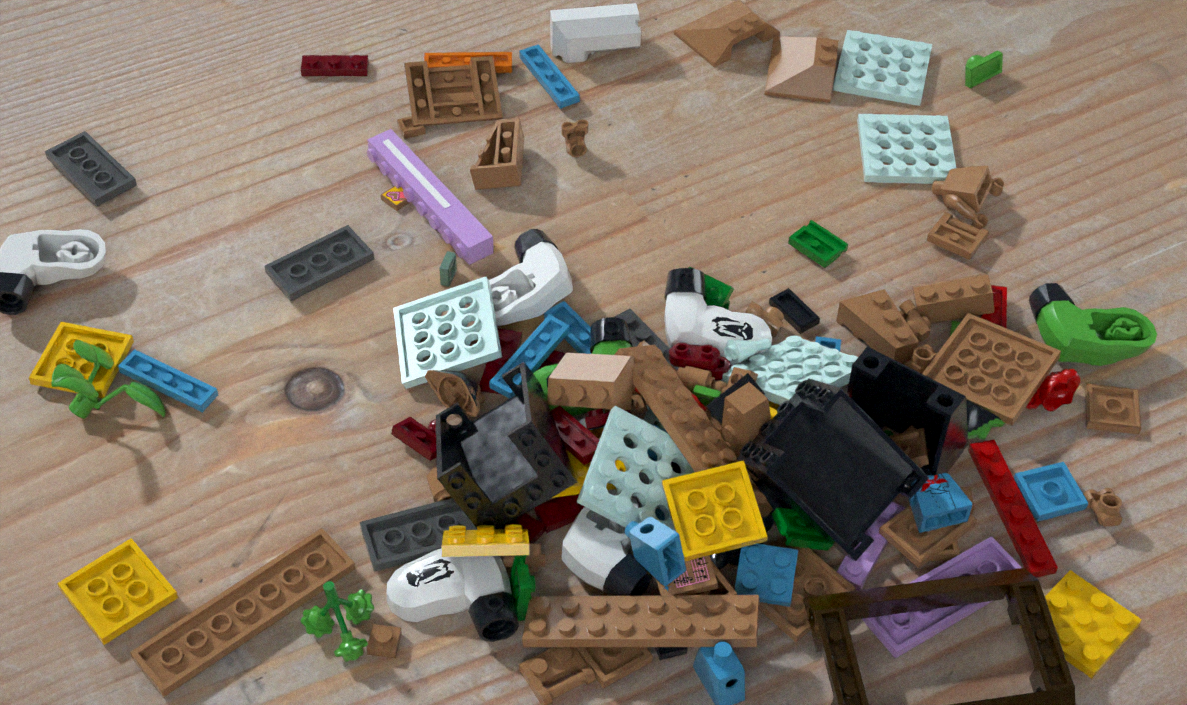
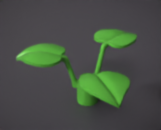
M76 340L73 343V348L82 358L94 363V368L88 380L84 379L81 372L66 364L57 365L52 373V387H63L78 393L69 405V410L80 418H87L93 408L99 410L104 403L123 391H126L127 395L135 401L161 414L163 418L166 414L160 397L150 388L137 382H131L130 386L124 384L98 401L99 394L92 385V382L100 366L111 369L114 362L106 351L84 341Z

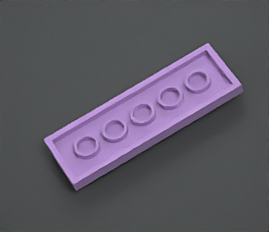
M991 536L910 583L1018 569L1021 567ZM993 601L864 618L862 620L894 658H897Z

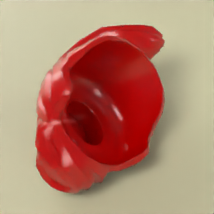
M1064 369L1051 372L1044 379L1026 408L1037 409L1039 405H1042L1045 410L1053 412L1062 405L1071 404L1081 382L1075 369Z

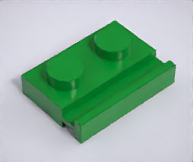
M810 220L807 226L804 225L793 233L788 241L789 245L824 268L840 257L842 252H846L848 249V243L813 220Z
M778 507L772 513L778 531L787 538L785 542L787 546L828 551L831 548L832 544L793 509Z
M514 555L509 578L511 593L516 600L519 621H525L529 600L532 599L531 593H534L536 588L535 577L529 574L528 564H525L526 555Z

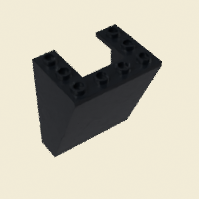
M868 346L852 364L847 395L882 430L886 426L898 433H903L911 425L916 429L924 428L927 437V447L930 451L928 452L929 464L923 467H927L932 476L948 473L968 446L966 396Z
M525 362L502 375V378L514 392L515 396L474 421L470 419L458 402L436 415L437 479L476 528L480 525H492L494 529H500L577 483V478L542 386ZM521 373L522 385H517L513 382V377L516 374ZM451 414H458L461 416L462 421L458 425H450L446 419Z
M808 378L796 387V393L789 401L783 402L778 407L777 414L773 419L765 422L760 427L756 438L742 447L741 454L737 460L739 462L744 461L746 469L843 555L857 561L874 541L870 536L864 534L898 494L912 498L929 477L841 388ZM859 543H861L860 546H859L857 549L854 550V548H855Z

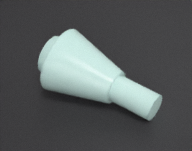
M768 338L759 341L728 340L724 349L725 357L733 365L739 364L757 353V351L771 348V342Z

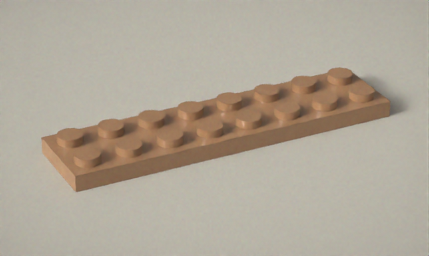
M656 345L618 349L614 355L634 356L633 384L695 472L739 462L735 453L727 446L720 432L712 425L705 411L694 400L689 389L684 386L676 371L669 365L662 351ZM748 473L761 517L768 516L773 508Z
M321 528L131 651V658L164 698L324 591V583L328 581L336 583L356 569L355 562Z
M670 595L666 597L531 596L532 599L529 600L522 636L523 647H715L718 642H727L731 647H757L759 595Z

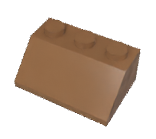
M986 273L912 286L917 311L920 316L925 315L930 323L964 318L967 313L975 316L994 313L993 292L989 275Z
M566 353L549 377L548 405L612 409L614 406H617L623 410H631L634 356Z

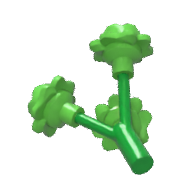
M328 581L323 585L328 601L324 608L320 609V607L314 606L312 609H305L303 611L304 617L301 618L300 622L306 627L308 634H314L317 638H321L324 634H331L333 631L332 627L335 624V621L329 615V610L332 608L342 631L340 634L342 643L334 651L336 657L342 656L345 662L353 661L363 656V647H366L368 642L366 639L353 638L351 630H348L339 606L344 605L346 619L358 625L362 621H368L371 617L370 614L375 609L372 603V594L365 593L364 590L360 589L355 594H349L348 600L338 597L335 584L332 581Z

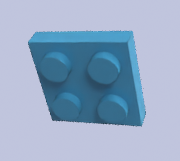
M1064 462L1015 473L1014 480L1037 522L1086 510L1088 506V501Z
M764 544L742 547L735 583L737 595H759V602L790 607L798 550Z

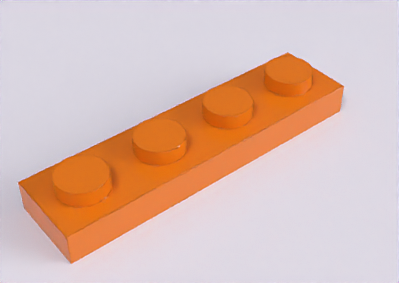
M512 52L424 54V61H427L428 68L469 65L471 57L493 56L496 73H512Z

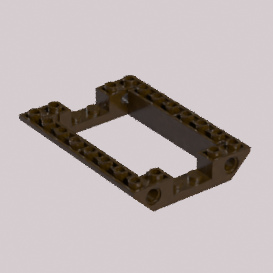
M1025 568L804 597L803 599L816 652L823 653L834 696L831 705H869L847 621L1002 600L1005 596L1011 624L1021 625L1034 665V670L1029 677L1033 693L950 705H1076L1075 685L1040 581Z

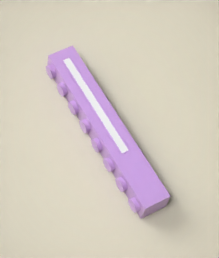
M392 129L367 139V156L372 163H376L384 176L387 175L391 180L393 186L397 189L401 187L404 189L403 194L407 201L412 202L418 213L424 216L429 221L430 226L442 235L443 240L455 249L459 258H463L470 265L493 254V236Z

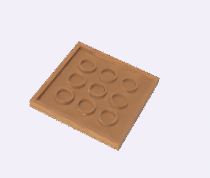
M967 313L922 374L965 395L966 400L993 413L1003 422L1013 426L1059 360L1061 351Z

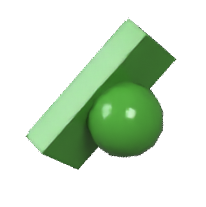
M995 51L985 57L980 55L971 56L966 62L965 86L972 88L1002 73L1003 53Z

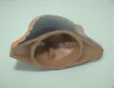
M427 371L425 378L445 407L449 408L458 402L468 416H478L480 411L479 405L485 402V396L480 393L481 388L476 380L467 374L457 371Z

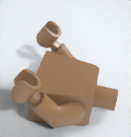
M988 166L954 168L949 171L945 181L933 182L932 192L934 195H942L944 205L947 208L956 210L967 220L970 218L973 221L971 226L981 230L988 222L987 216L984 214L976 215L974 212L980 211L989 192L994 196L1001 195L1004 181L998 177L992 179Z

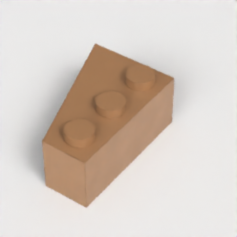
M520 118L497 120L486 139L487 144L484 150H480L478 153L479 159L470 168L475 190L521 186L524 134Z
M885 289L839 302L836 322L841 326L846 325L853 331V336L859 340L861 338L870 348L904 365L911 359L914 349L918 347L919 341Z
M750 382L725 397L721 437L730 450L735 453L736 458L741 454L742 447L756 438L760 427L765 422L771 421L768 398ZM747 469V472L750 474L751 478H752L755 482L758 481L759 479H758L757 477H755V476Z

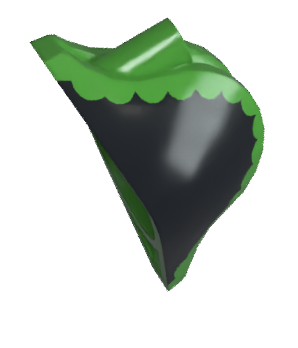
M966 400L968 439L978 437L981 440H985L991 428L1004 426L1005 422L998 416Z

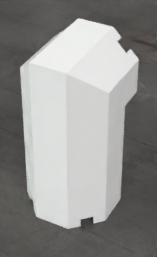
M637 4L550 10V46L552 56L557 58V55L562 57V61L566 63L584 62L588 59L590 53L592 55L595 52L639 48L641 28L638 27L640 17Z

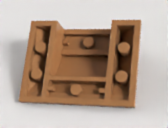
M737 0L674 30V35L709 64L716 67L731 60L733 45L753 35L765 43L773 39L774 36H779L780 31L741 0Z
M774 36L764 95L830 103L839 40Z
M493 56L471 57L469 65L428 68L427 61L404 63L413 127H418L419 125L430 126L499 120L503 118Z

